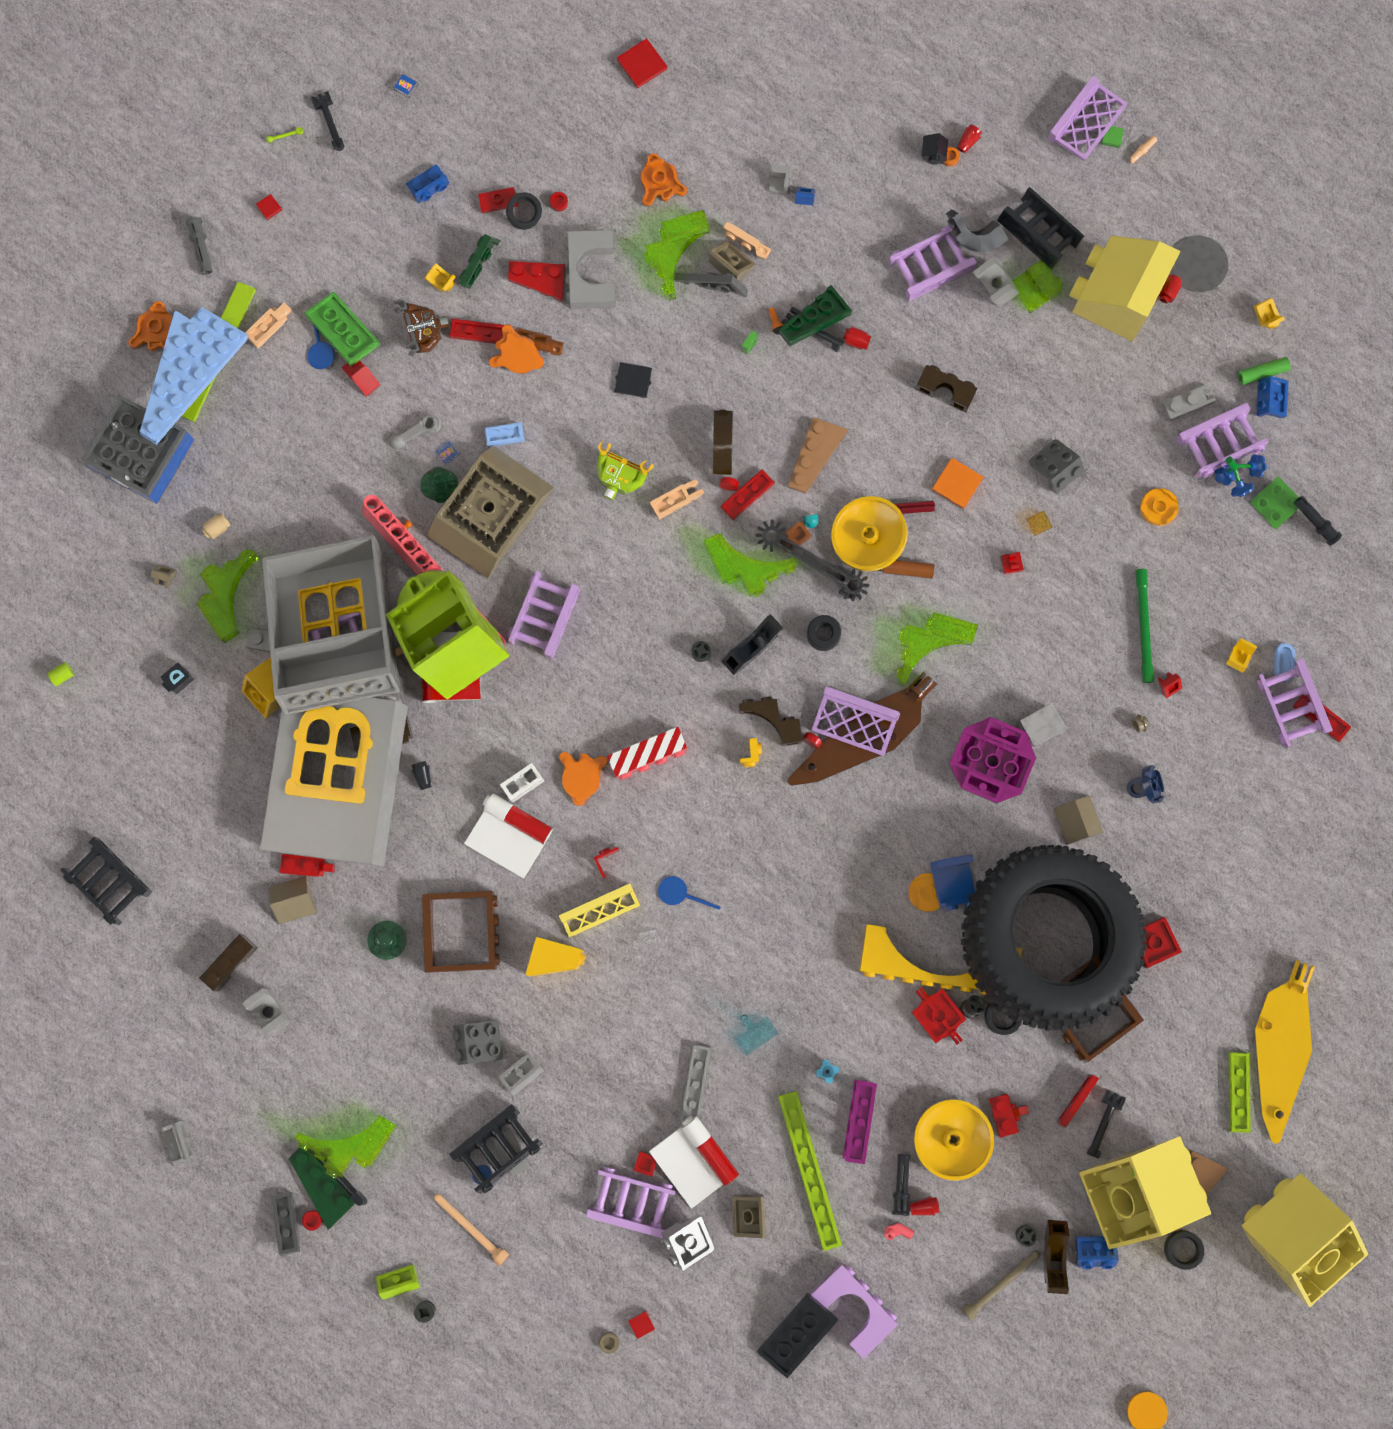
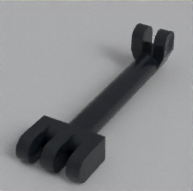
M329 91L325 92L327 99H323L322 94H318L319 102H317L315 96H312L311 99L315 109H321L333 139L331 143L334 150L342 151L345 145L342 138L339 137L328 107L333 104Z
M791 307L789 311L794 315L787 313L785 317L791 320L795 315H799L801 311ZM783 319L782 324L785 325L788 320ZM823 330L815 333L816 336L831 343V348L835 352H838L840 346L844 343L843 340Z
M1106 1090L1102 1103L1107 1104L1091 1147L1089 1146L1087 1151L1088 1155L1097 1159L1101 1155V1151L1098 1149L1114 1109L1122 1110L1126 1097L1121 1096L1119 1103H1117L1118 1094L1116 1093L1113 1094L1112 1099H1109L1111 1095L1110 1090Z
M325 1148L317 1156V1159L350 1194V1198L356 1205H366V1197L360 1191H357L328 1159L333 1154V1150Z

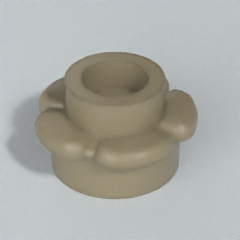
M1138 714L1132 719L1133 727L1138 733L1147 731L1146 727L1149 726V722L1145 716Z

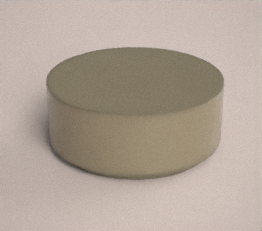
M612 1332L604 1333L599 1341L600 1349L607 1354L614 1353L619 1347L618 1336Z

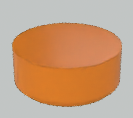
M948 147L947 161L942 163L948 167L955 166L959 162V151L954 147Z

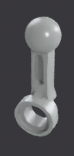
M427 415L423 421H420L416 426L403 434L394 435L391 438V446L399 450L408 441L423 432L429 434L437 433L441 428V420L435 415ZM433 419L434 426L427 428V422Z

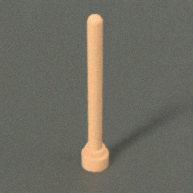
M440 1194L434 1196V1200L492 1254L493 1262L500 1266L510 1254L505 1249L502 1250L495 1247Z

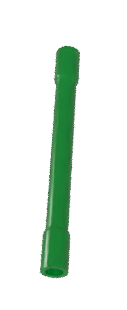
M1137 569L1135 573L1136 587L1138 589L1142 683H1153L1154 672L1151 656L1147 569Z

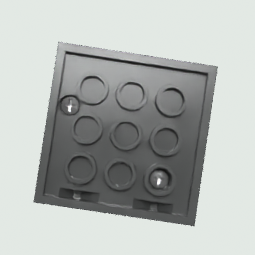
M119 395L81 460L93 471L157 504L194 439L184 428L174 424L157 445L140 434L146 408Z

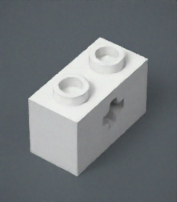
M533 763L504 781L500 786L512 803H514L543 783L544 779Z

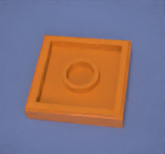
M951 458L933 486L932 491L960 508L965 509L984 477Z

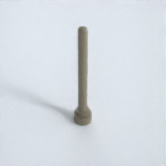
M1032 1252L977 1301L971 1302L969 1305L965 1304L961 1310L970 1321L977 1317L976 1314L979 1313L978 1310L1036 1261L1040 1256L1039 1252Z

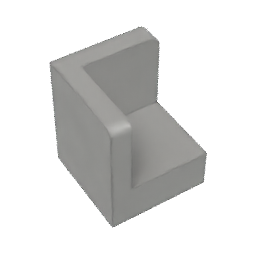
M772 164L770 193L787 195L790 166Z

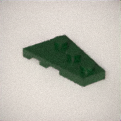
M487 234L480 237L477 242L478 248L476 252L471 254L467 269H464L460 275V285L469 289L472 287L482 271L483 266L481 264L490 259L492 247L494 244L498 246L501 240Z

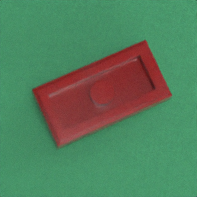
M514 187L478 194L482 214L506 209L510 199L516 195Z

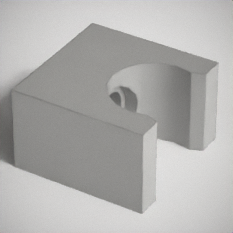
M994 258L989 259L973 271L975 276L988 290L992 302L1000 307L1020 293L1000 262ZM1002 279V286L995 288V281Z
M262 988L242 1003L259 1020L262 1026L261 1031L264 1035H274L292 1021L271 989ZM269 1006L274 1010L271 1017L266 1016L265 1013Z

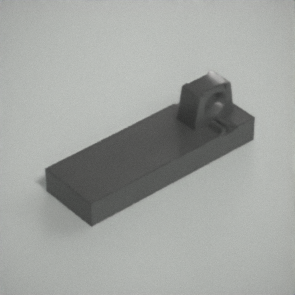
M290 1191L273 1195L271 1198L279 1255L284 1256L300 1252L293 1193Z

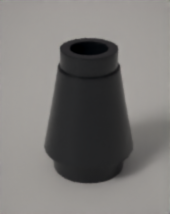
M426 761L411 765V772L420 790L432 787L430 768Z

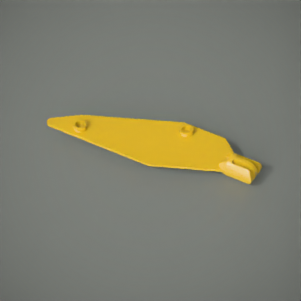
M1297 959L1288 982L1268 992L1255 1027L1262 1117L1270 1139L1275 1144L1281 1141L1312 1053L1307 988L1315 966L1311 965L1303 982L1308 963L1303 962L1297 979H1295L1300 965V960ZM1277 1111L1282 1112L1280 1118H1277L1275 1115Z

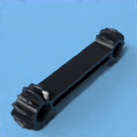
M773 519L770 520L771 526L769 527L766 521L763 522L766 527L765 529L758 526L757 529L763 533L756 534V537H762L763 539L757 543L759 545L765 542L763 550L770 545V552H773V545H777L843 585L844 589H841L839 594L846 591L844 599H847L849 594H851V601H854L855 594H857L858 599L861 600L860 592L863 594L868 593L862 589L863 587L870 586L867 583L863 584V581L868 579L867 576L860 579L862 571H859L858 575L855 576L856 571L852 569V576H849L781 535V532L785 531L786 527L779 530L780 521H778L776 527L774 526ZM774 530L777 532V539L775 541H769L766 538L768 531ZM783 539L802 550L803 555L799 556L780 544V540ZM826 565L843 575L845 581H840L822 570V566ZM852 579L856 580L859 584L858 589L855 591H851L848 588V582Z

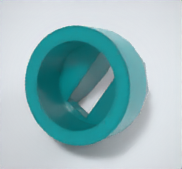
M818 514L803 517V522L807 528L817 526Z

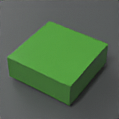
M1111 126L1104 135L1101 145L1120 148L1124 128Z
M751 331L742 344V352L746 355L749 354L758 341L757 333Z

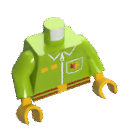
M601 441L598 446L600 452L597 460V473L599 479H601V484L607 487L603 496L613 501L617 492L626 495L628 492H633L640 488L648 476L647 472L651 471L654 465L651 464L648 469L645 466L647 460L638 465L612 452L608 454L607 452L610 450L611 444L608 443L607 449L602 447L603 441Z

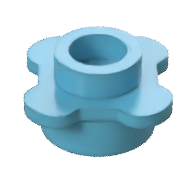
M829 1060L822 1061L821 1068L816 1070L817 1077H822L826 1083H832L835 1074L839 1073V1068L831 1065Z

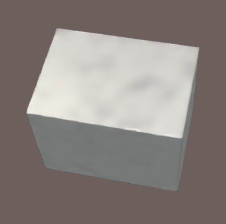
M1053 703L1025 717L1016 724L1019 729L1027 732L1032 748L1067 729Z

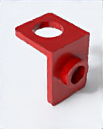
M609 847L599 851L600 855L594 857L603 879L606 876L599 860L618 852V847L611 850Z

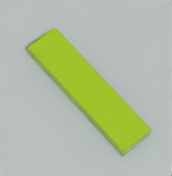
M1228 1052L1229 1132L1251 1133L1250 1053Z

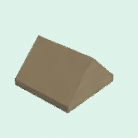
M729 241L709 252V263L723 275L725 273L733 274L739 282L756 265Z
M1090 796L1071 801L1053 809L1066 845L1103 833Z
M307 876L269 887L270 906L279 924L317 913Z
M763 1195L733 1196L734 1237L766 1238Z

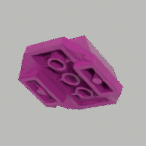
M989 717L963 729L949 766L960 789L998 804L1022 794L1036 756L1026 731ZM989 757L995 758L997 765L994 767L990 766L987 763V759Z

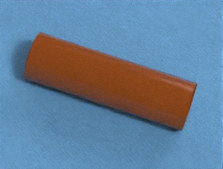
M896 560L891 565L883 568L882 573L933 579L935 564Z

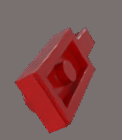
M282 854L280 874L319 877L323 876L324 872L334 873L335 865L325 863V859L288 854Z

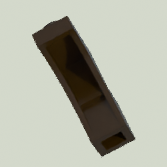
M768 696L761 698V701L755 702L753 699L742 700V703L739 704V714H752L768 721L778 732L782 746L802 744L799 719L791 716L785 717L783 721H780L777 699Z

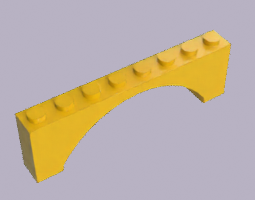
M869 924L865 926L859 972H863V976L875 978V974L883 975L882 979L893 981L894 977L902 978V982L912 984L914 980L922 981L921 985L933 987V983L941 984V988L951 990L955 986L960 987V991L972 993V989L979 990L974 985L978 981L976 979L973 980L969 973L943 976L919 969L896 950L886 934V927ZM1016 947V950L1021 958L1022 948ZM979 992V994L986 995L985 992Z

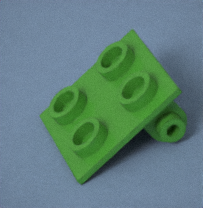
M1279 476L1250 501L1275 529L1299 509L1293 504L1298 496Z

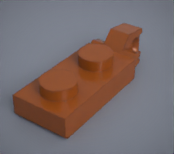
M518 327L515 329V332L519 335L531 339L538 351H547L552 355L562 354L564 342L553 340L552 336Z

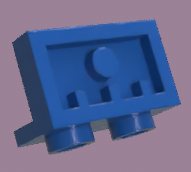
M436 164L408 181L406 185L419 204L422 201L429 200L436 192L445 190L449 185V181Z
M1269 376L1258 381L1257 416L1270 415L1281 419L1287 417L1288 380Z
M1076 1237V1267H1082V1269H1092L1094 1267L1112 1269L1116 1267L1119 1260L1118 1248L1109 1249L1104 1237Z

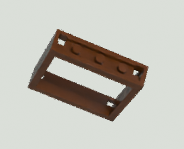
M493 891L422 894L425 973L497 970V965H500V954H496V946H499V934H496L495 927L499 926L498 914L495 915V907H498L497 895H494ZM487 898L489 964L435 966L433 900Z
M1096 956L1092 960L1096 963L1097 969L1101 961ZM1091 959L1060 982H1071L1088 968ZM1122 995L1123 1003L1119 1007L1130 1021L1088 1053H1086L1069 1028L1067 1031H1061L1063 1033V1040L1068 1045H1072L1075 1049L1074 1054L1079 1061L1083 1060L1084 1063L1091 1061L1144 1021L1126 995Z

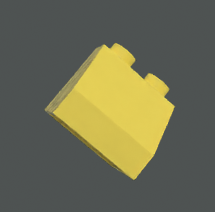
M1112 235L1105 248L1095 243L1085 263L1094 268L1089 280L1079 275L1069 294L1070 297L1078 300L1072 313L1133 342L1147 319L1181 251L1160 241Z
M1180 1136L1150 1145L1079 1172L1109 1249L1166 1235L1211 1214L1207 1204L1206 1192L1199 1184L1191 1164V1155L1187 1148L1184 1147ZM1131 1166H1132V1169H1133V1171H1134L1135 1176L1132 1175Z
M1300 1173L1293 1180L1291 1178L1282 1180L1274 1189V1197L1264 1206L1257 1204L1249 1209L1244 1217L1245 1223L1241 1226L1252 1245L1290 1289L1310 1308L1368 1255V1252L1353 1221Z

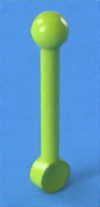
M297 127L295 131L276 136H267L266 141L271 143L273 140L294 134L302 135L303 129Z

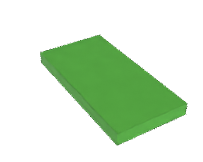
M334 291L304 312L309 321L350 367L380 346V342Z

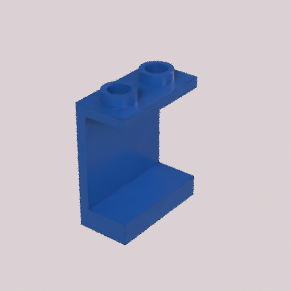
M973 854L937 860L930 863L940 908H947V911L959 909L958 905L965 904V907H968L971 904L968 897L970 893L975 894L969 863L974 862Z

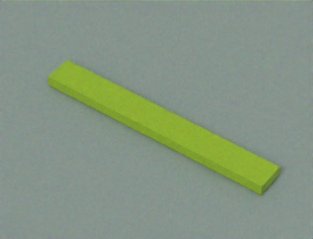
M237 282L221 319L239 328L256 289ZM215 378L181 416L182 418L195 423Z
M797 1090L779 1095L778 1099L822 1250L826 1251L842 1246Z

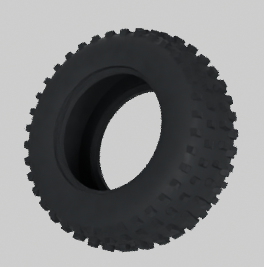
M1040 845L1032 849L1031 847H1026L1024 850L1019 851L1018 854L1016 851L1010 853V856L1005 861L1001 858L996 862L997 866L994 868V871L989 868L985 872L986 878L984 881L978 880L975 885L978 890L975 894L970 893L968 900L971 904L963 910V914L967 917L964 918V923L961 924V930H965L962 932L963 939H961V945H965L963 946V952H966L963 958L967 966L971 967L967 970L973 980L976 979L978 981L974 984L976 988L986 993L984 998L990 1004L994 1002L997 1004L995 1009L1003 1014L1010 1013L1008 1018L1016 1022H1020L1022 1019L1023 1025H1029L1032 1028L1037 1026L1038 1029H1044L1045 1027V1031H1050L1052 1028L1053 1030H1059L1060 1028L1061 1031H1067L1068 1028H1074V1026L1076 1029H1079L1088 1021L1091 1024L1098 1022L1101 1014L1105 1017L1110 1015L1112 1011L1111 1006L1119 1007L1123 1003L1122 995H1128L1132 992L1133 988L1130 984L1137 981L1140 976L1136 972L1140 971L1141 966L1144 965L1145 960L1141 959V957H1144L1147 945L1143 944L1146 943L1144 935H1147L1146 929H1142L1145 928V922H1141L1144 916L1140 914L1142 913L1141 908L1136 907L1139 904L1136 896L1129 893L1132 890L1131 887L1128 886L1126 881L1121 882L1122 876L1117 871L1112 872L1109 870L1111 866L1104 861L1099 863L1097 861L1098 857L1089 853L1083 855L1084 850L1071 848L1069 851V846L1062 847V845H1057L1054 848V845H1048L1047 847L1046 845ZM1038 893L1060 896L1075 905L1086 918L1092 933L1093 951L1090 965L1076 981L1062 983L1047 980L1029 969L1020 958L1014 944L1012 926L1016 910L1026 896ZM1096 956L1101 961L1097 969L1096 963L1092 960Z

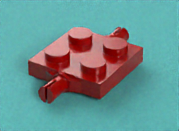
M922 987L916 990L915 993H917L922 1001L911 1013L936 1044L947 1036H950L956 1045L963 1041L956 1030L967 1019L944 989L941 988L935 994L929 996Z

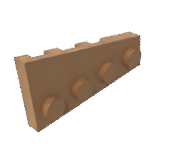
M813 417L788 488L806 494L849 429Z
M1191 1150L1192 1167L1199 1184L1203 1187L1207 1196L1227 1172L1228 1168Z

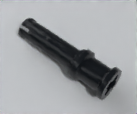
M1303 495L1294 501L1293 504L1316 527V532L1327 540L1326 543L1329 546L1340 540L1342 537L1340 531L1337 532L1331 526L1332 523L1329 520H1325Z
M898 1154L896 1192L893 1194L894 1211H892V1215L909 1216L908 1199H910V1193H908L910 1155Z

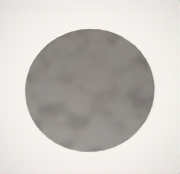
M1196 235L1184 238L1174 246L1175 249L1181 252L1170 273L1182 280L1181 285L1184 289L1192 292H1206L1222 283L1228 271V258L1219 243L1209 237Z

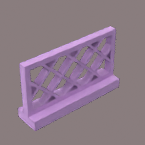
M1092 76L1050 131L1047 139L1052 143H1058L1084 162L1128 105L1127 102L1099 84V79ZM1097 90L1104 94V100L1095 101L1094 94ZM1116 102L1121 107L1119 110L1111 111L1109 103ZM1106 104L1107 112L1098 113L1096 105ZM1093 105L1094 114L1085 115L1084 107ZM1108 116L1109 123L1100 125L1099 117ZM1095 118L1097 126L1087 127L1086 119ZM1082 119L1084 127L1074 129V120ZM1098 130V137L1089 139L1088 131ZM1085 131L1086 140L1076 141L1075 133ZM1072 133L1073 142H1065L1061 139L1064 134ZM1087 144L1088 151L1085 155L1078 151L1077 145Z
M826 686L823 693L824 697L811 731L884 756L900 713ZM827 700L835 702L837 710L827 713L825 709ZM850 707L853 709L855 716L845 720L841 710ZM839 712L843 722L833 726L829 716ZM866 713L870 714L874 722L863 726L859 717ZM827 718L831 727L824 731L818 729L819 722ZM857 718L861 728L851 732L847 722ZM883 720L890 721L889 730L881 733L877 723ZM845 724L849 734L840 737L837 735L835 728ZM875 724L879 734L869 739L865 729ZM863 730L867 740L857 743L853 735ZM879 737L882 738L884 744L881 751L873 748L872 740Z

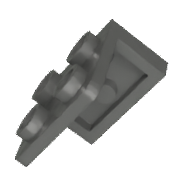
M1057 439L1053 440L1029 460L1030 465L1048 479L1051 490L1056 494L1066 488L1069 483L1085 471L1081 457Z
M498 1021L453 1026L452 1036L456 1045L455 1059L458 1065L502 1059L503 1054Z

